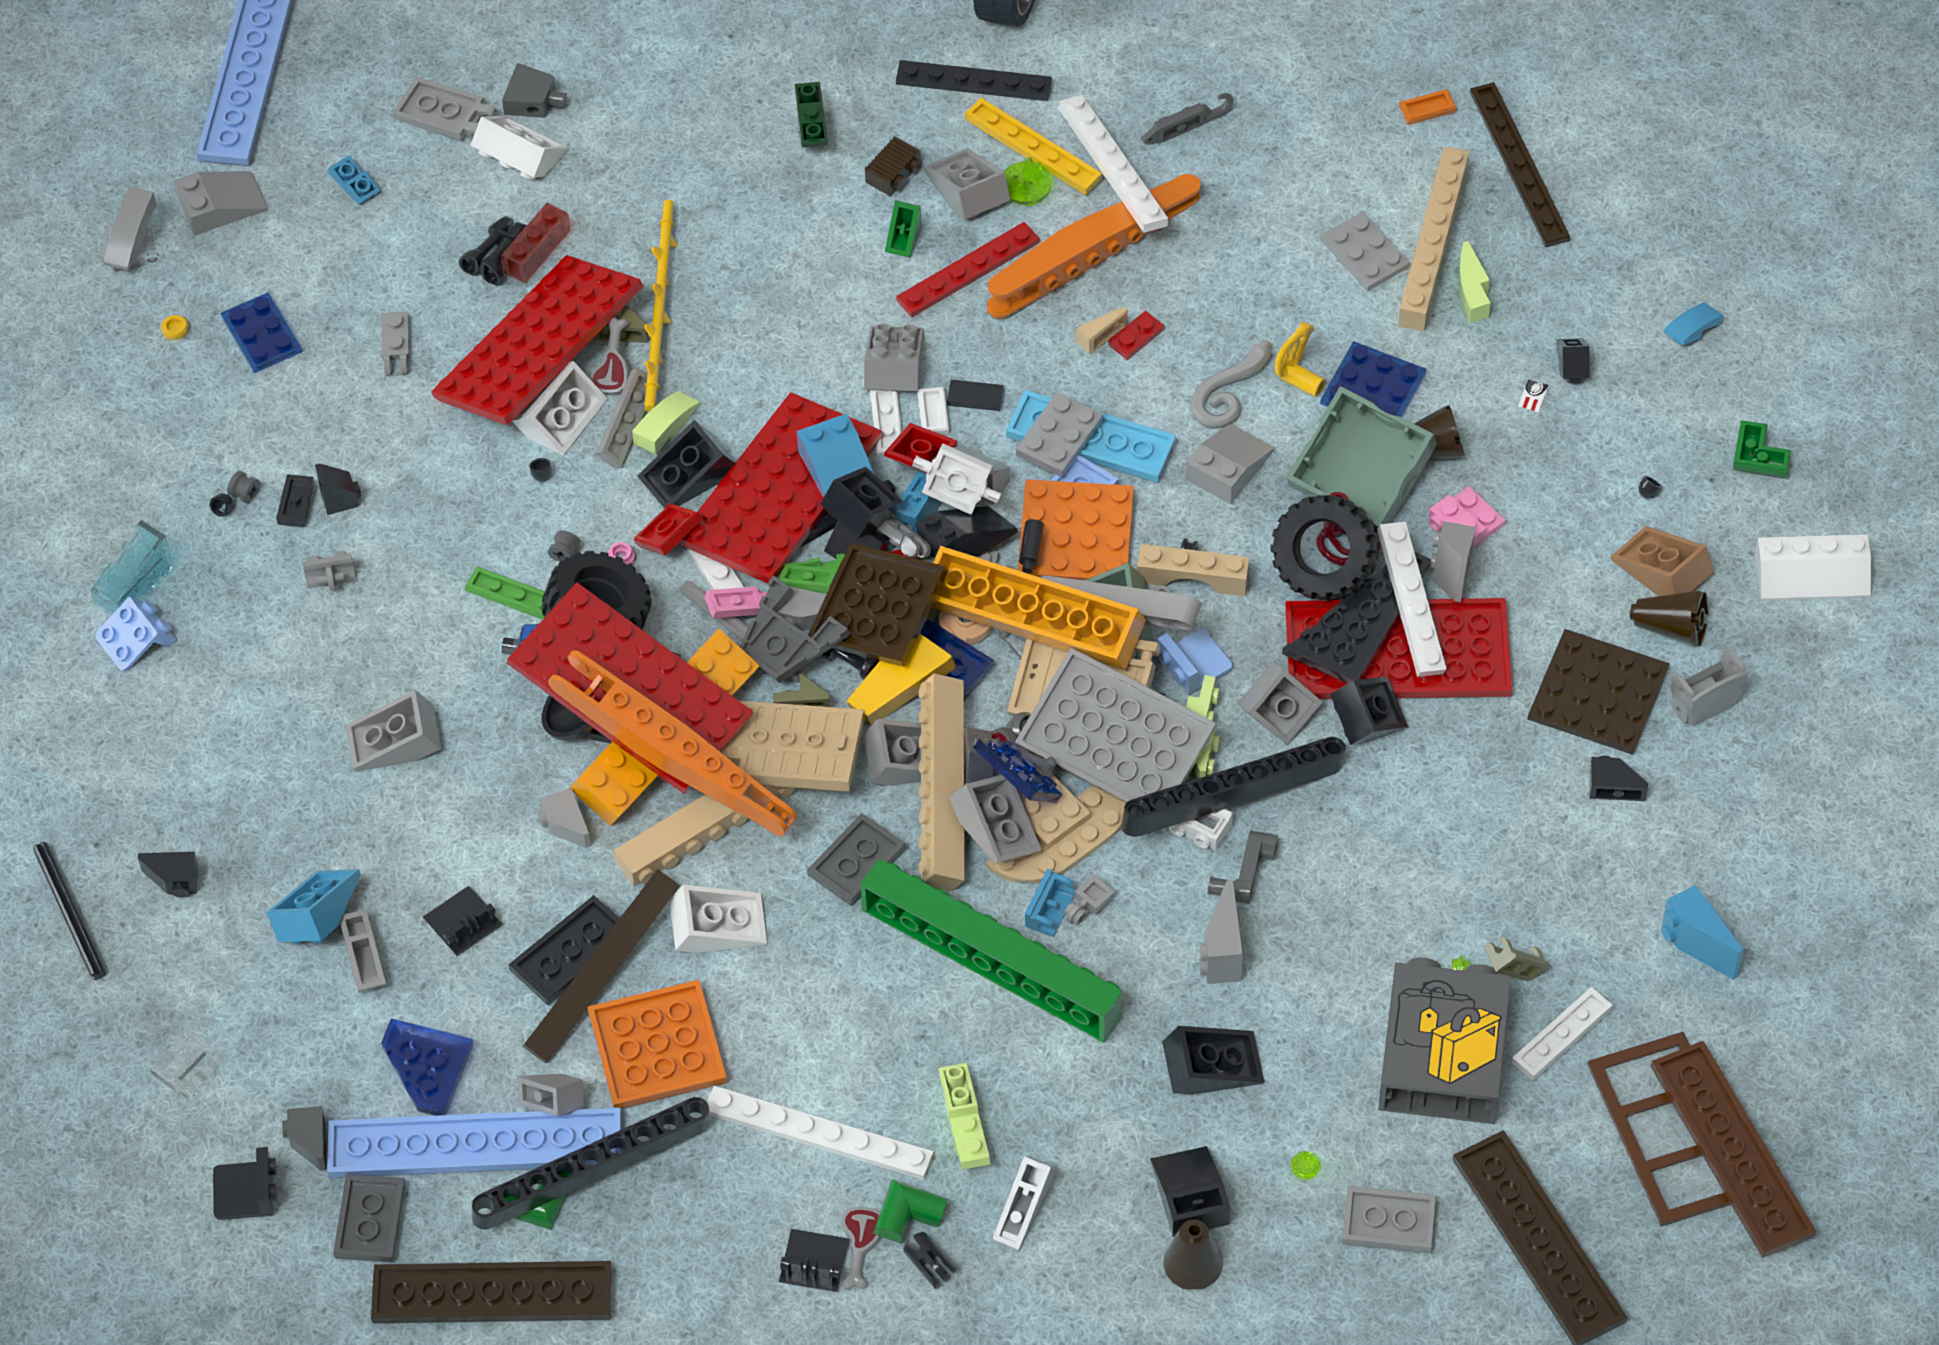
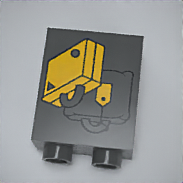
M1423 957L1413 958L1407 964L1395 962L1379 1096V1111L1495 1124L1511 976L1499 975L1493 967L1483 964H1474L1466 967L1465 970L1441 968L1437 961Z

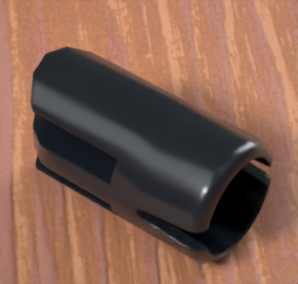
M919 1232L913 1237L920 1246V1249H917L908 1240L903 1247V1251L934 1289H937L940 1285L924 1265L928 1263L944 1282L949 1277L935 1262L934 1258L938 1256L953 1274L957 1269L926 1232Z

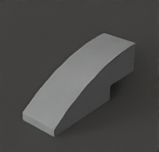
M129 186L110 234L103 260L104 265L129 271L148 233L147 223L157 205L154 192Z
M367 910L344 914L340 920V926L358 992L385 986L386 982Z

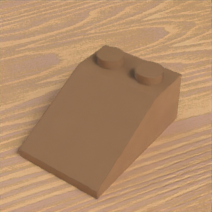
M1648 526L1641 529L1610 556L1616 565L1657 596L1692 592L1714 572L1706 545Z

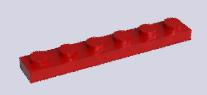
M1022 222L896 296V301L912 318L1040 243V238L1025 222Z

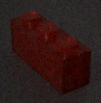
M547 202L501 255L504 273L526 284L571 231L568 213Z

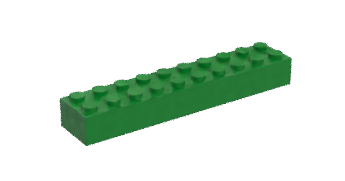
M879 858L860 883L863 912L1102 1043L1107 1040L1121 1020L1123 990L1111 981L1100 979L1088 968L1078 967L1071 963L1064 955L1054 954L1047 950L1040 942H1032L1023 937L1016 929L1007 928L999 924L992 916L983 915L975 911L968 903L953 899L944 890L929 886L920 877L907 874L895 863H887Z

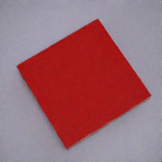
M669 504L633 540L641 548L666 555L703 518L696 511Z

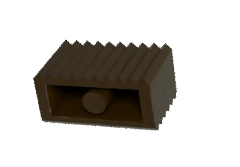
M894 136L871 163L866 166L865 183L891 197L896 190L901 191L907 178L912 173L916 174L921 168V150Z

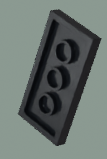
M593 895L508 964L509 970L548 1006L566 990L620 918Z

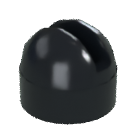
M537 458L529 465L530 473L535 480L546 481L551 476L552 468L548 459Z
M1644 475L1638 486L1639 494L1644 498H1654L1662 489V485L1646 475Z
M225 493L215 495L209 502L211 511L220 517L228 514L234 505L231 496Z

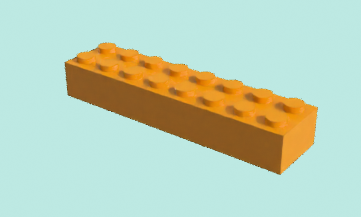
M940 546L933 562L945 566L948 573L932 608L1067 652L1071 647L1098 662L1122 670L1126 669L1146 622V619L1137 608Z
M720 628L687 662L730 695H733L759 667ZM611 742L570 788L589 808L611 826L658 775L618 745Z

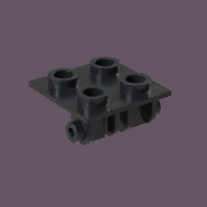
M467 886L423 916V919L456 956L502 925L501 921L494 915L496 910L492 904L486 905L470 886Z
M791 1229L785 1257L781 1258L780 1269L782 1270L779 1283L837 1292L849 1238Z

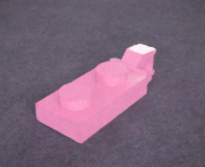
M757 586L706 591L704 599L712 618L750 616L758 614L761 598L766 596L767 592L758 590Z

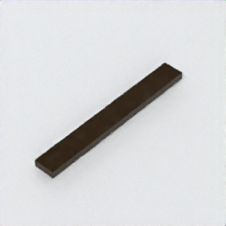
M1492 82L1470 88L1473 101L1545 248L1569 242L1570 235L1495 83Z
M659 869L655 871L522 1047L544 1063L549 1060L587 1010V1007L590 1006L678 890L679 884Z

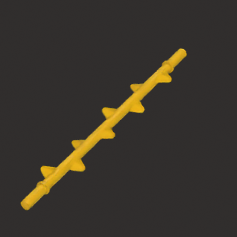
M665 200L663 202L662 220L660 221L659 247H652L651 249L658 260L656 283L652 284L655 293L652 324L644 325V329L651 338L649 361H645L648 374L647 383H645L644 409L647 412H650L655 407L656 393L659 389L657 383L659 364L663 363L660 354L663 324H670L671 322L664 310L666 286L670 285L667 277L670 247L674 248L678 245L671 234V229L674 225L672 221L674 202L672 200Z

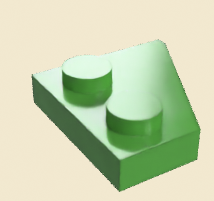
M836 554L837 560L821 563L820 558H815L805 562L785 564L778 579L790 587L827 594L845 554Z

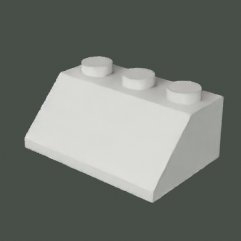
M507 116L481 117L471 142V146L479 149L478 153L487 158L494 157L500 160V165L509 169L516 168L521 171L520 175L531 180H535L537 177H545L568 150V147Z
M571 361L512 422L527 438L564 455L608 398L574 361Z

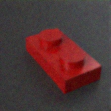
M1145 310L1108 341V346L1126 360H1129L1164 331V324Z

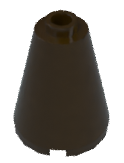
M1450 405L1444 406L1414 423L1433 433L1438 443L1428 460L1465 457Z
M1694 591L1637 599L1636 604L1631 605L1630 620H1634V624L1637 627L1693 646H1700L1704 641L1707 629L1704 619L1705 615L1709 613L1708 596L1706 592Z
M1189 1220L1180 1227L1166 1250L1163 1264L1165 1273L1173 1284L1186 1290H1200L1215 1283L1221 1274L1223 1260L1207 1225L1200 1220Z

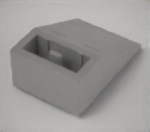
M888 324L870 326L864 360V389L918 391L923 328L914 325L893 327Z

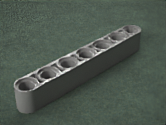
M1041 576L1043 579L1137 608L1146 619L1144 625L1191 631L1202 605L1198 599L1183 594L1061 577Z

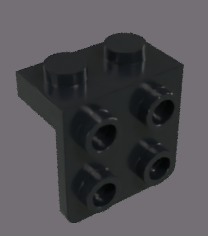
M268 1147L256 1148V1162L223 1164L213 1168V1213L216 1219L224 1220L273 1215V1201H277L276 1183L273 1184V1175H277L276 1158L270 1157Z

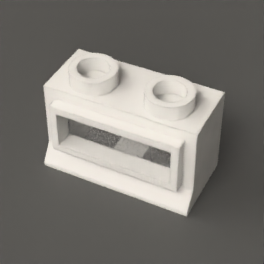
M1223 809L1170 826L1169 830L1177 836L1185 835L1193 839L1194 843L1203 849L1209 847L1216 851L1232 827L1233 813Z

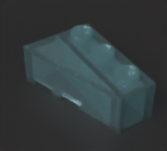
M140 520L136 527L140 530L130 543L125 541L121 548L125 551L116 564L110 562L91 589L94 604L111 615L115 613L129 596L140 599L143 595H148L160 577H166L172 569L173 562L166 535L143 520Z

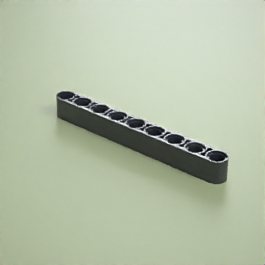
M1327 737L1131 799L1124 806L1121 829L1128 836H1142L1336 774L1342 768L1346 745L1337 737Z
M700 1097L689 1098L489 1189L473 1199L472 1222L479 1229L493 1228L692 1137L706 1129L709 1105ZM696 1112L702 1116L693 1118L689 1114ZM667 1124H672L676 1128L673 1130H667L663 1126ZM640 1136H646L650 1140L646 1142H641L637 1138ZM614 1148H620L624 1152L620 1154H615L611 1152V1150ZM588 1160H594L598 1164L594 1166H588L584 1162ZM561 1172H568L571 1174V1176L568 1178H562L558 1174ZM535 1184H541L545 1188H543L542 1190H535L532 1188V1186ZM514 1196L518 1200L516 1202H508L505 1198ZM487 1208L490 1209L492 1212L485 1215L479 1213L478 1211L480 1209Z

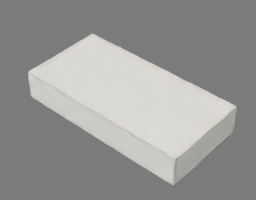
M944 387L918 389L921 427L942 435L949 434Z

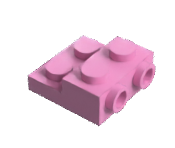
M1469 486L1456 496L1452 497L1449 494L1429 509L1428 516L1429 524L1435 531H1441L1443 521L1476 527L1473 548L1503 527L1506 522L1499 513Z

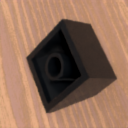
M865 466L833 480L820 504L832 517L845 526L850 534L859 539L875 532L904 501Z
M1388 676L1353 680L1330 694L1334 703V709L1338 713L1344 728V734L1350 745L1367 743L1408 727Z

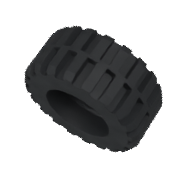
M1317 495L1301 499L1299 503H1294L1288 508V512L1282 514L1278 519L1279 525L1272 533L1274 542L1273 545H1270V550L1274 554L1275 560L1272 562L1274 568L1280 572L1279 577L1283 582L1290 585L1291 590L1303 594L1304 597L1310 599L1330 600L1354 593L1367 580L1369 574H1373L1376 567L1374 566L1375 560L1379 557V550H1377L1379 538L1378 534L1374 532L1373 527L1375 525L1372 519H1368L1365 515L1366 512L1361 507H1357L1354 502L1339 496ZM1323 521L1332 522L1340 526L1346 532L1350 542V553L1346 563L1337 571L1326 574L1310 569L1303 561L1300 551L1304 532L1313 524Z
M585 551L584 554L578 552L562 559L554 567L542 598L541 610L543 616L546 617L576 583H579L643 630L652 605L651 592L648 584H645L646 580L642 574H637L636 568L630 563L628 565L624 563L622 558L608 556L609 553L600 552V554H596L594 551Z

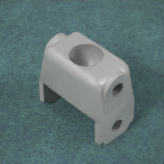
M1728 647L1723 649L1720 662L1687 679H1684L1677 673L1673 675L1671 683L1672 706L1674 712L1683 723L1687 722L1692 726L1697 725L1737 703L1746 686L1748 673L1734 651L1729 650Z

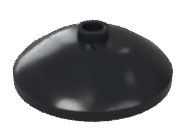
M550 695L548 696L542 710L541 720L544 730L551 737L557 740H571L581 737L594 729Z

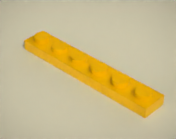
M980 98L965 112L966 121L1085 196L1102 180L1101 172L983 98Z

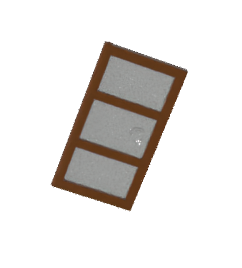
M1684 1032L1592 1059L1587 1063L1661 1227L1731 1205L1650 1067L1653 1060L1690 1046Z

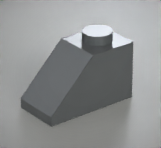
M322 1106L287 1109V1120L282 1121L283 1137L289 1139L292 1149L320 1171L326 1170V1129Z

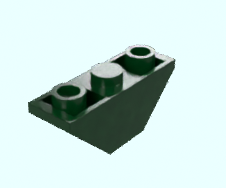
M820 81L794 84L802 148L828 145Z

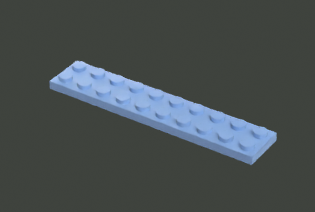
M293 0L238 1L197 151L199 161L249 165Z
M578 1109L560 1116L542 1111L329 1120L327 1174L328 1178L346 1177V1174L382 1176L536 1169L621 1130V1109ZM614 1148L611 1150V1152L615 1154H620L621 1149ZM588 1160L584 1162L588 1166H594L598 1164L594 1160Z

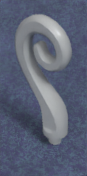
M1263 339L1260 344H1254L1240 363L1217 372L1197 387L1192 397L1191 410L1195 419L1201 425L1208 428H1223L1236 420L1240 412V403L1232 393L1218 392L1210 399V406L1212 408H1217L1221 404L1229 406V409L1223 414L1214 415L1209 413L1205 409V402L1209 395L1218 388L1247 379L1261 371L1271 357L1269 350L1271 343L1268 340Z

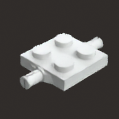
M942 444L937 457L932 462L916 456L912 465L927 472L926 483L922 493L966 513L972 514L976 503L982 497L997 504L1001 493L987 487V478L992 465L945 444Z

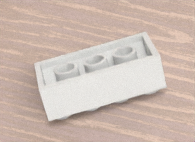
M1868 534L1758 538L1755 561L1760 600L1871 596V554Z

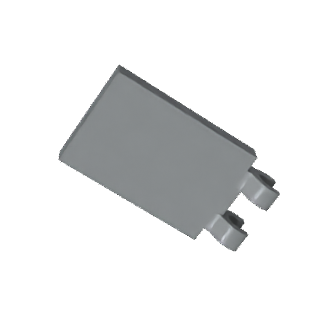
M419 77L414 79L392 113L393 118L460 141H462L465 135L473 140L479 124L477 122L481 117L497 116L493 115L496 107L485 104L484 97Z

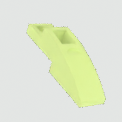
M1204 675L1200 697L1188 696L1187 708L1213 721L1214 711L1210 710L1212 704L1217 705L1220 688H1215L1216 677ZM1216 729L1192 769L1197 779L1213 774L1215 760L1211 759L1212 752L1218 753L1220 736H1216Z
M967 1063L938 1068L955 1151L959 1158L961 1170L990 1165V1157Z

